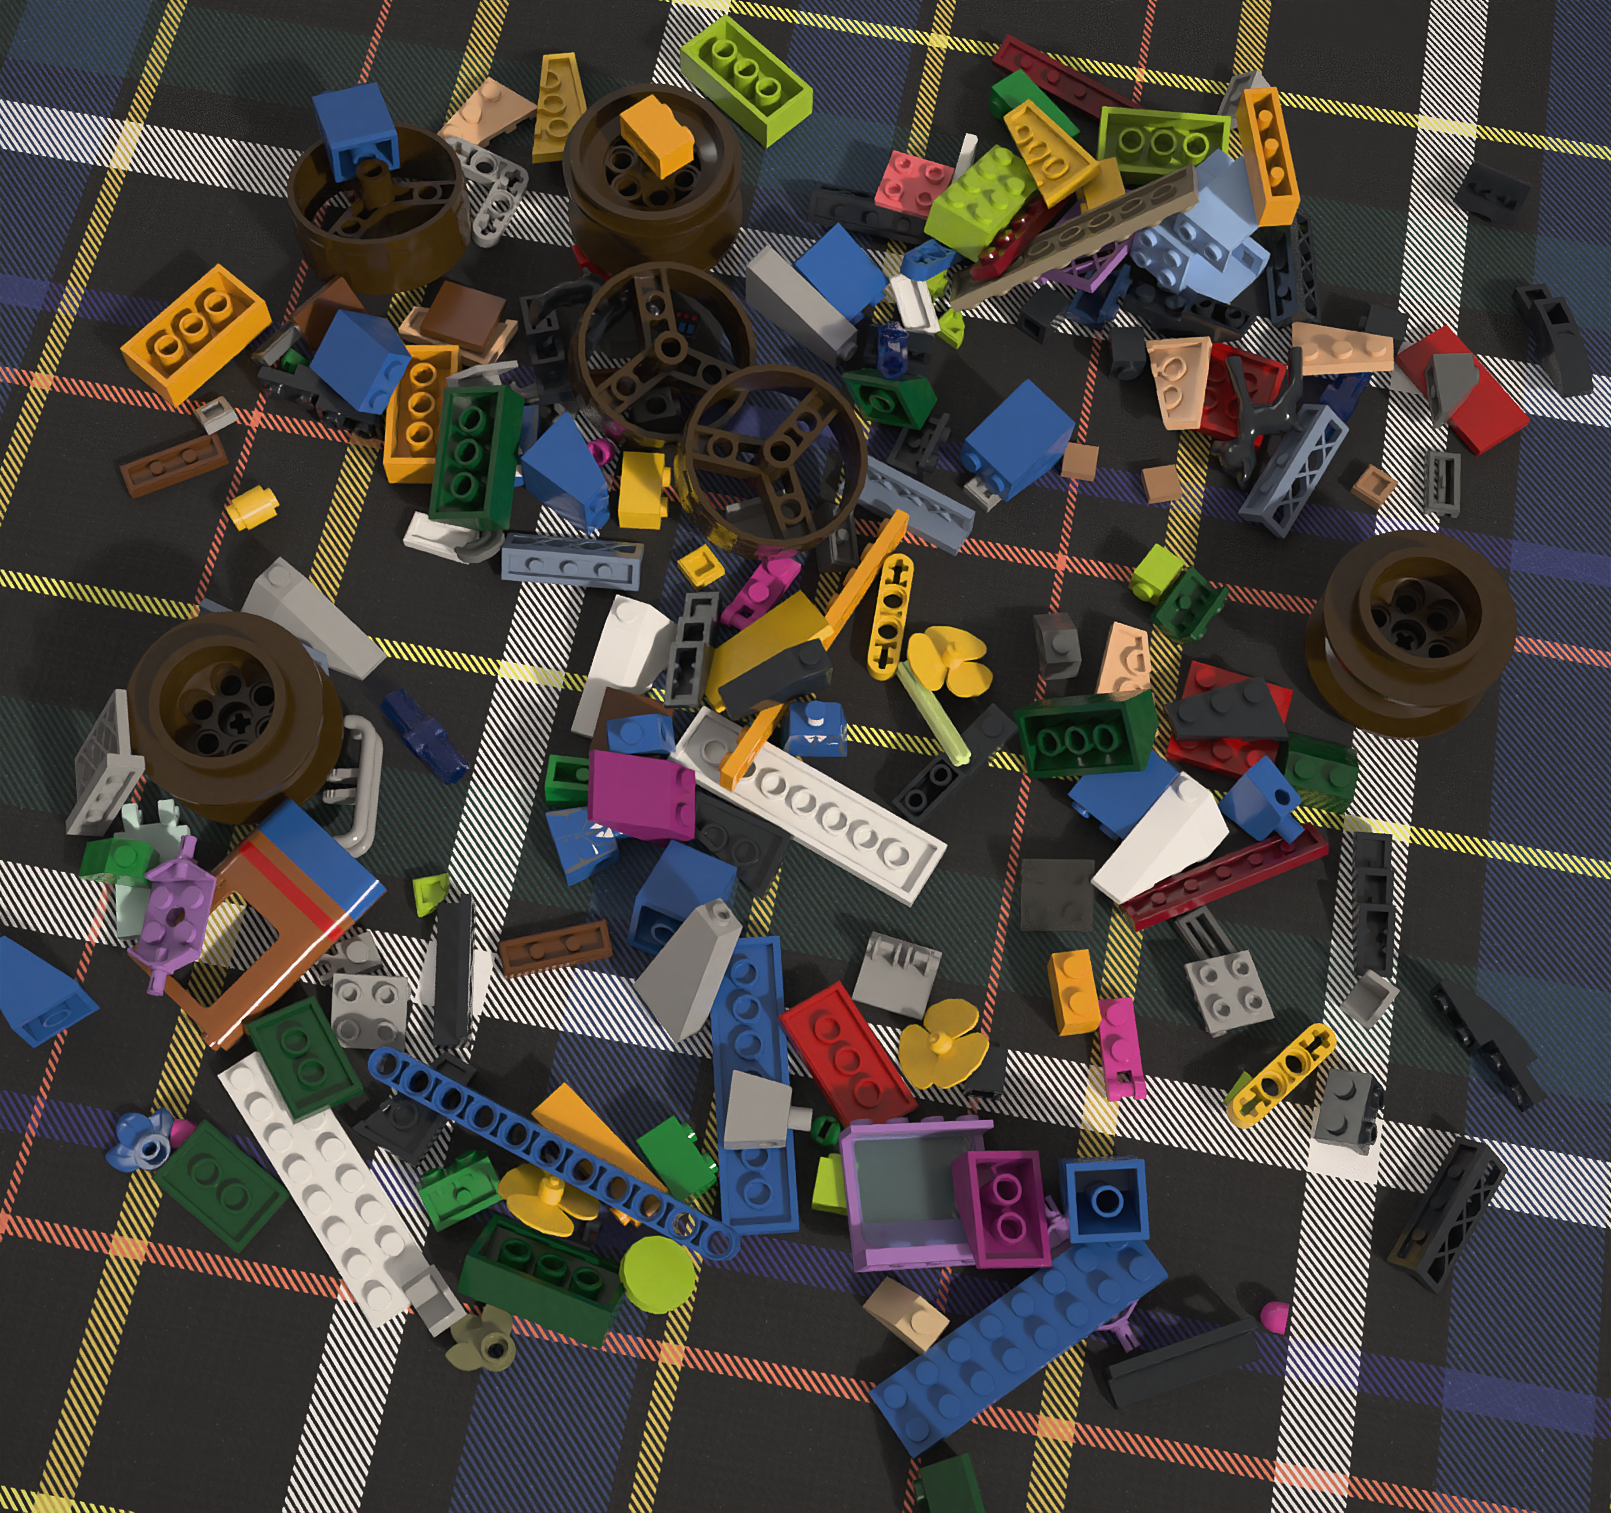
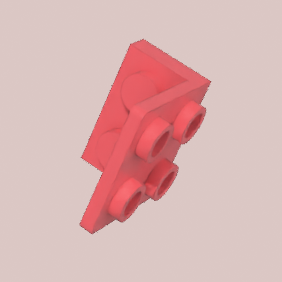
M893 150L876 193L874 204L927 220L933 201L951 185L955 168Z

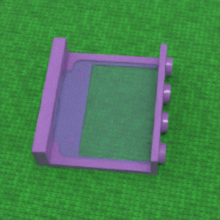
M964 1115L957 1117L956 1121L944 1122V1117L932 1116L921 1119V1123H909L908 1118L901 1117L889 1119L886 1121V1124H873L872 1119H859L850 1122V1126L838 1134L854 1273L976 1265L955 1202L951 1162L967 1151H985L983 1134L994 1127L993 1120H979L978 1115Z

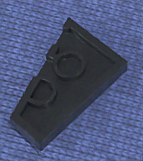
M1263 675L1165 704L1163 708L1175 741L1241 739V742H1255L1256 739H1274V742H1287L1289 739L1288 732Z

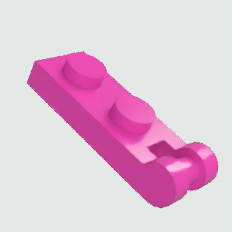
M791 558L762 561L731 605L726 607L720 617V623L727 627L734 626L741 632L771 611L800 573L801 564ZM744 610L752 616L747 619L740 614Z
M1132 997L1098 1000L1102 1021L1097 1028L1107 1101H1120L1121 1097L1131 1096L1134 1100L1146 1099V1083L1142 1071ZM1129 1073L1130 1082L1119 1083L1117 1074Z

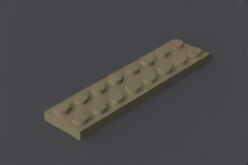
M1193 163L1038 234L999 276L975 281L969 271L974 264L953 273L949 303L954 312L956 313L963 309L972 310L979 306L983 300L992 296H1003L1012 287L1020 283L1028 284L1034 282L1042 273L1053 268L1054 270H1060L1069 265L1073 259L1082 255L1091 256L1097 253L1102 246L1113 241L1122 242L1128 239L1133 232L1144 227L1153 228L1159 225L1164 218L1172 214H1183L1190 211L1195 204L1199 203L1198 174Z

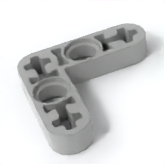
M450 137L445 141L453 147L454 151L458 150L461 152V155L457 154L460 159L465 177L491 189L472 225V239L480 247L491 248L500 241L527 191L528 173L521 166L459 137ZM470 156H472L470 165H467V161H469ZM480 162H487L492 165L493 171L481 173L477 170L476 165ZM513 178L519 179V182L514 184L511 193L507 191L508 182L512 181ZM501 200L508 204L509 209L505 212H498L492 208L491 204L494 201ZM489 219H491L492 221H494L492 226V232H488L487 235H483L481 233V230H485L489 224Z

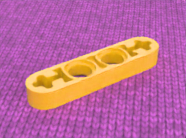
M903 554L890 555L885 560L882 569L867 659L869 674L879 681L891 679L898 669L897 665L900 658L914 571L912 560ZM895 566L902 567L899 585L893 584ZM894 594L899 596L903 603L898 608H889L884 604L883 600L886 596ZM884 625H891L897 630L898 634L892 639H885L879 635L878 630ZM881 649L888 650L885 669L878 668Z
M1316 1023L1303 1031L1229 1101L1226 1113L1230 1122L1238 1128L1248 1129L1265 1117L1333 1052L1337 1043L1333 1030L1325 1024ZM1317 1036L1321 1037L1323 1040L1321 1045L1309 1054L1305 1048ZM1292 1055L1300 1060L1302 1063L1301 1073L1291 1072L1287 1068L1285 1063L1286 1056ZM1263 1078H1270L1278 1085L1277 1096L1267 1095L1263 1091L1261 1086ZM1255 1098L1259 1102L1246 1116L1241 1115L1239 1112L1242 1106L1251 1099Z

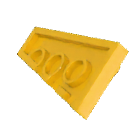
M574 52L543 55L532 163L563 160V151L568 135L579 118L587 111Z
M1030 99L1003 116L1006 127L1048 209L1102 173L1100 163Z

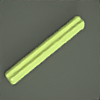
M908 660L899 662L897 665L898 669L896 670L897 676L953 765L959 767L962 764L966 765L969 763L970 750L933 692L925 689L911 672Z

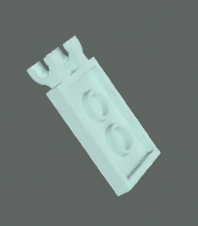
M159 800L158 810L161 823L143 825V812L138 810L136 803L123 804L122 819L125 832L114 833V838L150 843L160 854L158 866L170 859H175V856L178 855L181 836L190 835V829L187 825L179 826V807L174 805V800ZM115 884L117 938L120 941L140 939L151 890Z

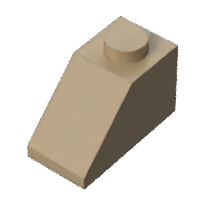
M888 1276L863 1305L866 1311L919 1356L927 1352L950 1322L920 1295Z

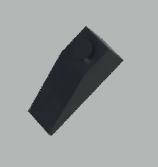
M816 638L781 651L718 688V693L730 720L734 721L830 687L833 666L820 638Z

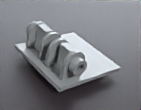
M873 931L867 945L852 1000L922 1021L942 952Z
M1249 950L1184 965L1187 981H1190L1195 994L1194 1000L1198 1002V1010L1202 1013L1207 1026L1205 1027L1206 1032L1212 1034L1213 1038L1226 1034L1228 1029L1275 1018Z
M333 973L331 1028L341 1047L378 1049L387 1046L405 1051L407 1000L411 998V985H408V977Z

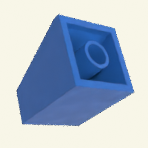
M377 82L370 84L359 83L351 88L339 91L328 90L312 97L314 115L336 183L357 178V166L368 159L383 160L388 164L389 170L400 168L398 135Z
M839 222L791 265L853 326L865 316L861 311L867 305L873 308L886 296L882 290L890 283L884 273Z
M339 309L309 367L357 411L382 415L412 356L387 319Z
M1027 379L965 439L959 459L967 470L974 472L981 478L991 493L999 495L1006 503L1061 462L1076 423L1032 381Z
M565 411L521 457L526 491L585 535L589 536L596 528H602L610 517L607 482L572 416Z
M1151 750L1145 770L1140 772L1083 775L1068 793V796L1075 800L1071 806L1081 815L1088 819L1092 814L1102 822L1099 829L1114 841L1118 837L1125 840L1181 772L1155 751Z
M671 840L636 896L626 944L656 957L696 907L719 898L726 904L731 894L738 868L697 851L690 846Z
M5 935L0 938V1009L12 1030L33 1048L100 1009L98 1003L77 981Z
M1134 1155L1058 1159L1060 1198L1070 1243L1150 1239L1144 1159Z

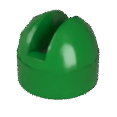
M291 347L286 351L281 360L283 370L293 375L298 364L307 367L311 364Z
M831 1116L816 1118L810 1129L812 1141L823 1148L833 1146L839 1140L840 1125ZM825 1122H829L832 1125L828 1129L825 1139L818 1135Z

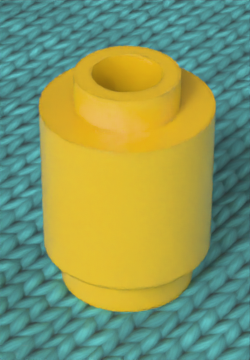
M258 485L232 499V504L225 507L240 532L245 528L250 530L276 516L277 513L274 508L278 507L279 503L270 488L263 490Z

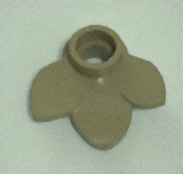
M486 1304L481 1317L467 1314L450 1326L451 1335L457 1344L445 1354L446 1359L454 1367L464 1371H472L483 1367L486 1370L498 1372L508 1368L512 1364L516 1353L515 1343L510 1337L513 1326L511 1315L504 1310ZM493 1347H498L503 1351V1355L499 1358H493L489 1355L488 1351Z

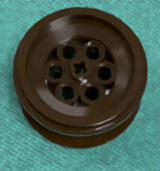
M659 83L637 84L618 89L600 98L587 109L573 126L564 146L562 160L564 181L570 195L568 202L569 225L572 236L580 251L594 266L612 277L630 267L647 262L665 261L690 265L707 272L728 254L738 237L742 223V198L739 190L742 176V151L733 127L712 104L701 96L681 87ZM652 94L661 104L665 103L671 109L674 119L681 127L686 126L690 130L695 141L693 144V160L662 180L621 136L620 114Z
M1396 530L1382 533L1355 546L1335 567L1328 580L1325 592L1316 603L1305 628L1303 652L1306 669L1315 690L1324 703L1353 727L1374 736L1393 740H1419L1437 736L1452 729L1466 719L1478 705L1486 689L1500 676L1507 666L1516 643V610L1511 594L1499 573L1483 556L1466 544L1449 536L1425 530ZM1397 607L1406 609L1408 614L1400 612ZM1428 624L1436 626L1439 631L1432 630Z
M235 611L215 612L194 617L177 625L162 635L143 655L130 678L126 690L131 752L133 755L144 756V773L188 809L215 822L229 825L259 824L287 796L301 807L325 784L337 763L342 748L344 736L343 710L340 698L331 679L321 666L312 659L310 653L291 632L272 620L259 615ZM241 683L240 691L236 695L228 696L230 687ZM275 694V699L270 705L261 706L262 699L266 695ZM207 707H213L212 715L205 720H200L202 711ZM212 741H219L217 750L212 754H206L205 750L208 744Z

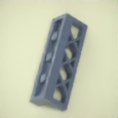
M1303 404L1296 416V422L1303 427V432L1298 433L1292 430L1286 432L1238 512L1245 521L1262 522L1277 538L1284 539L1349 431L1345 423L1328 405ZM1329 423L1335 429V432L1329 442H1325L1324 430ZM1312 450H1316V464L1313 469H1309L1308 456ZM1299 477L1300 490L1295 497H1292L1291 485L1295 478ZM1283 505L1284 517L1280 524H1278L1272 517L1277 508Z
M868 455L865 486L857 504L884 519L886 517L891 519L897 509L910 515L907 526L908 532L956 556L972 531L975 511ZM845 479L839 487L838 494L841 496L843 494Z
M508 532L502 546L501 580L638 591L644 544Z

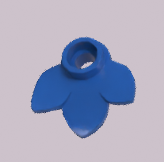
M164 1107L153 1113L150 1119L136 1112L123 1114L116 1126L117 1138L120 1143L106 1153L105 1158L107 1162L115 1169L125 1173L139 1168L148 1172H157L174 1153L173 1148L170 1146L171 1130L175 1121L172 1114ZM156 1149V1152L150 1156L151 1152Z

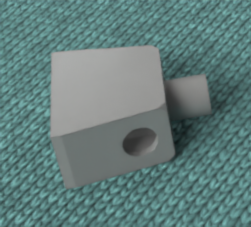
M733 1070L724 1134V1149L785 1147L787 1129L810 1131L813 1109L790 1106L792 1087Z

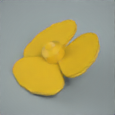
M932 626L924 634H913L908 641L907 658L911 672L927 690H939L947 677V687L953 694L959 697H977L989 689L993 679V674L983 664L965 662L967 660L980 659L987 651L983 641L967 631L950 626Z
M946 999L932 1005L924 1015L923 1023L930 1034L917 1024L907 1026L902 1031L898 1057L903 1074L914 1087L927 1089L934 1083L938 1088L948 1089L966 1080L981 1065L989 1048L988 1038L978 1032L960 1037L970 1031L978 1022L979 1011L974 1005L964 999Z
M533 1163L522 1164L507 1172L497 1187L499 1196L507 1200L506 1205L509 1211L524 1224L542 1233L560 1237L572 1235L574 1224L562 1210L581 1220H593L598 1216L600 1203L597 1198Z

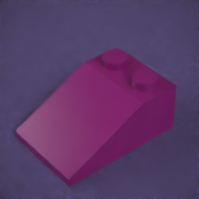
M592 750L589 752L587 821L660 847L668 846L671 840L680 843L694 839L695 770L667 760Z
M967 1151L953 1160L951 1168L955 1202L977 1269L1051 1267L1052 1261L1039 1151Z

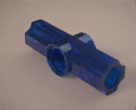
M887 321L877 331L875 365L884 374L885 379L897 380L901 374L907 372L909 334L906 330L902 329L897 321Z
M1373 372L1340 373L1333 385H1328L1318 404L1328 405L1346 424L1359 402L1358 398L1369 384ZM1329 423L1324 430L1325 442H1329L1335 432V429Z
M404 688L398 691L394 690L386 696L384 702L380 705V709L401 733L402 740L415 757L419 760L423 759L446 786L451 783L455 784L464 777L466 771L470 768L469 763L448 740L449 737L440 723L431 714L426 715Z

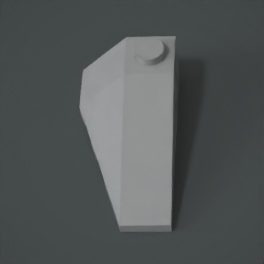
M281 557L255 580L241 612L259 615L281 625L291 632L302 644L327 655L328 668L362 681L387 657L384 651L306 577Z

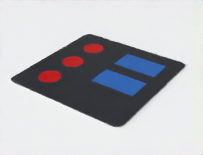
M675 308L674 316L677 332L683 336L695 338L702 314Z

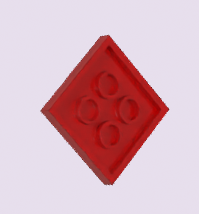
M1212 343L1200 429L1189 430L1222 441L1233 440L1237 437V402L1225 368L1226 358L1232 356L1241 357L1249 397L1252 404L1255 405L1272 403L1275 400L1284 378L1287 364L1223 343ZM1259 435L1255 439V452H1258L1264 435Z
M1192 661L1181 699L1251 678ZM1266 682L1281 719L1285 724L1293 690ZM1171 731L1164 757L1239 780L1245 772L1265 755L1274 763L1280 742H1274V739H1256L1255 742H1241V739L1175 741Z

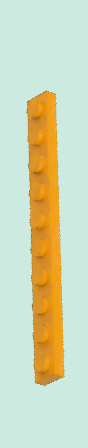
M897 509L891 519L886 517L877 532L879 537L874 544L871 542L867 544L860 557L862 562L857 569L853 567L850 569L843 582L844 589L840 595L834 593L826 607L828 613L824 618L831 625L834 633L821 642L825 651L828 650L883 568L885 560L893 553L905 535L910 516L906 512ZM794 700L755 713L757 718L751 726L746 724L743 727L736 741L738 746L733 753L727 752L718 766V771H720V787L731 793L733 792L784 716L789 704Z

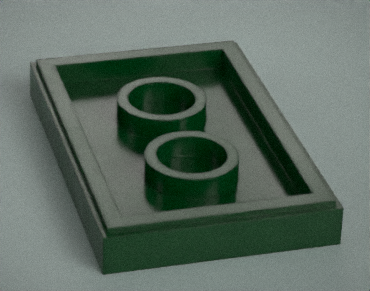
M314 995L245 1024L244 1030L293 1125L363 1094L364 1088Z
M205 1119L151 1177L155 1183L238 1254L291 1196L288 1190Z

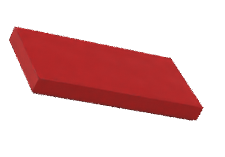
M1446 324L1398 353L1394 362L1428 400L1424 370L1432 354L1472 352ZM1472 354L1474 366L1479 368V383L1477 386H1474L1468 399L1446 422L1478 457L1527 426L1531 419Z
M840 980L778 1015L776 1018L845 1129L850 1126V1122L859 1119H872L873 1124H886L887 1120L904 1117L919 1107ZM856 1141L854 1144L856 1146L863 1141Z

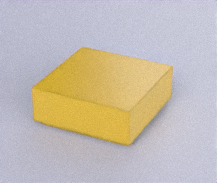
M706 544L677 561L678 568L696 591L725 575L724 567Z

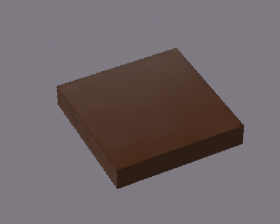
M336 275L288 317L314 354H316L339 309L369 314L345 279L340 275Z
M445 280L420 326V335L451 345H459L460 348L483 354L507 308V300Z
M606 686L589 752L592 750L608 752L605 723L607 720L648 714H661L673 717L675 708L665 709L663 701ZM662 755L647 756V758L661 760Z

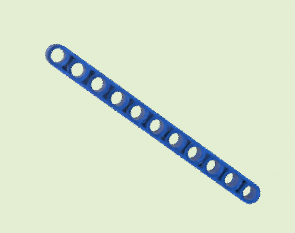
M387 1046L374 1050L370 1055L368 1069L377 1080L706 1258L715 1261H727L735 1257L739 1252L741 1245L740 1237L732 1227L403 1051ZM394 1056L397 1064L396 1068L391 1074L387 1075L384 1071L385 1061L389 1057ZM426 1073L429 1079L428 1086L424 1091L418 1092L416 1080L421 1074ZM458 1090L461 1094V1102L457 1108L451 1110L448 1106V1097L453 1091ZM490 1107L494 1113L493 1121L489 1126L483 1127L480 1123V1115L484 1109ZM519 1125H524L527 1132L526 1139L523 1143L516 1145L512 1140L513 1130ZM556 1142L560 1148V1154L556 1161L549 1163L545 1158V1150L549 1144ZM589 1160L593 1165V1173L589 1179L582 1181L578 1176V1167L581 1162ZM621 1177L627 1184V1190L623 1197L615 1199L611 1193V1185L614 1180ZM655 1195L660 1201L661 1208L656 1216L649 1217L644 1211V1204L650 1196ZM689 1213L695 1221V1226L689 1235L684 1236L678 1230V1220L682 1215ZM718 1232H724L729 1238L728 1249L722 1254H717L711 1244L712 1238Z

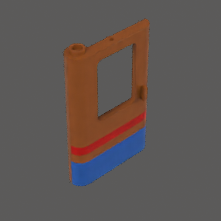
M288 796L209 872L217 878L210 914L232 893H239L278 930V940L208 1008L202 1007L171 975L166 977L164 991L204 1030L200 1037L214 1051H217L220 1047L228 1051L246 1033L244 1030L245 1024L261 1018L387 892V889ZM185 911L177 916L175 927L184 920ZM139 941L132 947L133 949L138 950ZM127 952L132 960L151 977V967Z

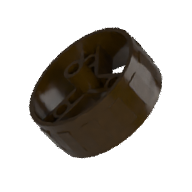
M393 122L398 135L400 168L389 170L388 164L383 160L368 159L357 166V178L336 183L322 138L312 144L297 159L289 173L286 187L288 204L291 211L290 217L302 255L309 268L320 279L328 283L336 275H340L345 279L353 293L398 294L417 289L435 281L452 269L464 255L472 232V212L464 171H462L460 159L453 147L441 136L426 128L409 123ZM391 177L417 179L422 182L392 183ZM342 191L352 205L328 233L314 226L311 221L316 212L327 200Z
M671 261L647 262L627 268L605 282L592 295L573 328L568 348V376L572 393L582 413L595 429L608 439L632 451L670 454L676 452L680 434H662L647 431L627 422L620 415L656 386L663 383L702 398L708 389L710 390L714 386L704 381L702 372L711 374L715 384H717L731 373L749 366H756L757 346L752 325L743 306L732 292L716 278L690 265ZM670 289L695 299L711 312L722 326L730 342L734 366L688 347L685 338L677 332ZM629 290L640 353L596 388L589 375L585 357V335L590 316L604 301L619 292ZM646 304L655 305L659 310V315L649 313ZM659 326L662 333L652 342L650 328ZM683 362L693 367L694 372L690 376L677 372L675 369ZM635 368L637 376L632 372ZM616 384H625L630 390V396L621 395L617 391ZM749 391L738 392L716 402L715 404L723 406L725 409L721 417L707 427L721 430L740 410Z
M780 364L749 366L729 374L710 390L708 389L689 414L678 437L674 457L675 486L681 505L692 524L709 541L726 552L746 559L763 561L794 557L811 548H815L831 536L854 510L865 486L868 469L867 442L860 420L850 403L834 386L816 374L795 366ZM753 390L773 391L801 401L767 440L697 424L705 410L719 400L738 392ZM797 421L805 422L809 426L810 431L804 432L800 430L797 426ZM828 425L838 441L844 460L845 483L842 499L833 519L827 526L817 531L793 463ZM713 446L722 447L726 451L727 457H718L713 452ZM738 451L755 454L748 464L736 459ZM694 468L744 479L751 489L758 492L774 539L761 538L744 532L726 521L710 505L699 486ZM782 478L786 494L778 497L773 486ZM781 506H787L792 509L794 519L786 518L781 512Z

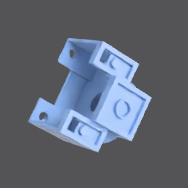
M1218 148L1195 168L1198 174L1199 203L1195 204L1186 213H1175L1164 218L1159 225L1153 228L1144 227L1137 230L1129 256L1133 258L1139 267L1145 268L1158 280L1156 286L1164 291L1188 300H1192L1197 293L1229 304L1264 272L1270 253L1249 237L1259 227L1257 225L1244 157L1241 155L1234 161Z

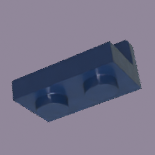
M1124 264L1121 272L1112 270L1093 293L1078 289L1065 318L1101 333L1107 321L1110 323L1114 321L1120 304H1117L1119 297L1125 298L1130 290L1133 281L1128 278L1131 266ZM1097 269L1087 272L1084 279L1089 280Z

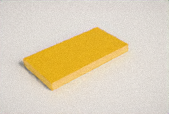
M799 590L715 649L704 692L705 696L718 713L725 710V706L718 693V688L787 648L816 638H820L822 642L831 636L834 630L806 595Z

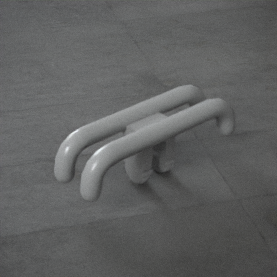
M346 715L343 718L344 727L351 729L350 736L353 739L362 740L359 768L333 769L327 782L357 785V788L324 791L322 800L328 804L355 805L352 829L345 835H336L332 838L350 855L358 858L372 846L375 836L383 744L382 739L369 720L359 715Z

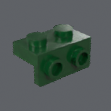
M1193 566L1184 568L1148 619L1175 645L1189 642L1195 643L1206 633V625L1209 620L1224 608V599L1230 590L1226 586L1215 589Z

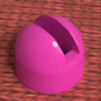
M598 438L587 444L599 467L609 464L616 455L615 445L606 438Z
M175 1119L171 1130L170 1146L177 1150L198 1127L197 1124L189 1120Z
M1279 1301L1266 1304L1260 1314L1263 1326L1271 1332L1284 1335L1289 1304Z

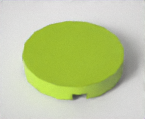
M658 1235L644 1237L634 1243L621 1259L619 1269L620 1282H623L627 1290L625 1294L630 1302L642 1311L653 1314H664L668 1311H673L683 1305L694 1290L696 1274L693 1262L685 1249L672 1239Z

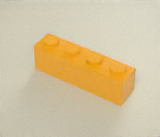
M1277 87L1243 89L1235 115L1258 227L1291 225L1301 200Z
M565 1082L531 1113L534 1122L669 1194V1190ZM589 1160L581 1162L578 1168L589 1179L593 1173V1165ZM620 1177L612 1183L611 1193L615 1199L624 1196L627 1184ZM653 1195L645 1201L644 1211L649 1217L661 1206L658 1197ZM614 1207L609 1209L624 1226L630 1222L637 1229L643 1224Z

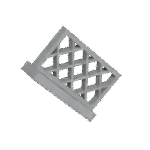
M114 690L75 757L77 803L66 820V834L103 837L145 771L144 756L131 755L126 690Z

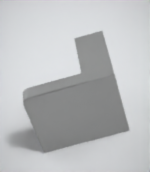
M1368 969L1355 984L1339 1009L1370 1030L1382 1017L1400 990Z
M434 1264L402 1286L403 1292L434 1337L467 1315Z

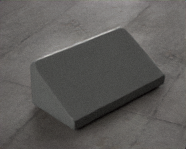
M825 502L813 512V522L817 531L829 524L839 505ZM854 510L831 536L816 546L819 572L850 571L852 567L855 569L859 567Z

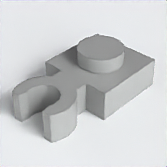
M370 931L335 944L338 954L334 956L324 954L315 963L316 968L326 964L331 966L327 974L319 976L323 985L333 983V973L346 972L348 974L366 975L384 967Z

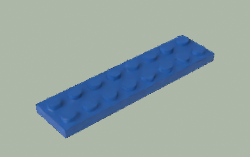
M780 936L738 938L710 1010L722 1223L732 1227L739 1236L799 1232L793 1129H787L786 1145L782 1148L724 1149V1134L733 1070L790 1086L787 1038L776 1020L778 1015L785 1012Z
M1143 1240L1076 1243L1052 1260L1051 1267H1043L929 1348L924 1355L921 1354L869 1391V1394L915 1461L1166 1280L1168 1273Z

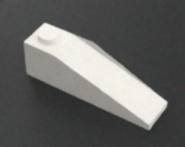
M616 595L601 634L571 733L590 739L593 738L606 686L641 696L648 692L652 687L653 681L663 670L668 668L671 642H676L677 624L650 604Z
M1182 771L1093 877L1091 883L1120 905L1152 888L1155 883L1166 877L1174 876L1182 872L1185 867L1208 858L1229 833L1212 793Z

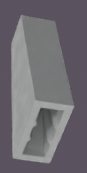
M767 244L746 265L747 304L833 368H836L843 360L848 361L853 357L858 348L856 345L857 329L772 247Z
M721 898L696 907L633 984L635 990L675 1044L700 1033L704 1028L743 928Z

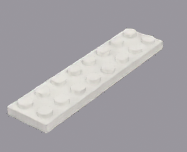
M703 705L676 745V753H671L667 761H672L695 770V781L699 786L751 816L793 834L794 841L908 907L912 906L946 851L947 844L767 741L732 793L720 787V771H718V766L727 752L733 753L738 746L736 741L743 728Z
M256 1052L217 1075L373 1328H379L413 1305L403 1292L402 1286L429 1268L430 1265L332 1110L328 1109L293 1125Z

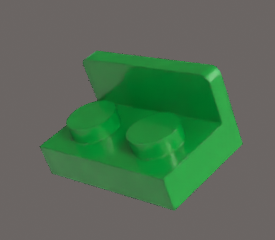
M476 1149L466 1151L455 1159L457 1163L445 1169H442L441 1166L432 1168L420 1176L421 1181L416 1183V1188L437 1232L503 1200L497 1192L500 1181L485 1149L479 1152Z

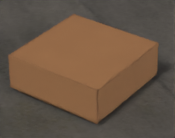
M1068 442L1063 455L1060 476L1093 482L1099 447Z
M1175 464L1142 469L1141 479L1148 504L1181 499L1183 493Z
M1370 464L1354 484L1350 493L1378 511L1396 488L1398 481Z

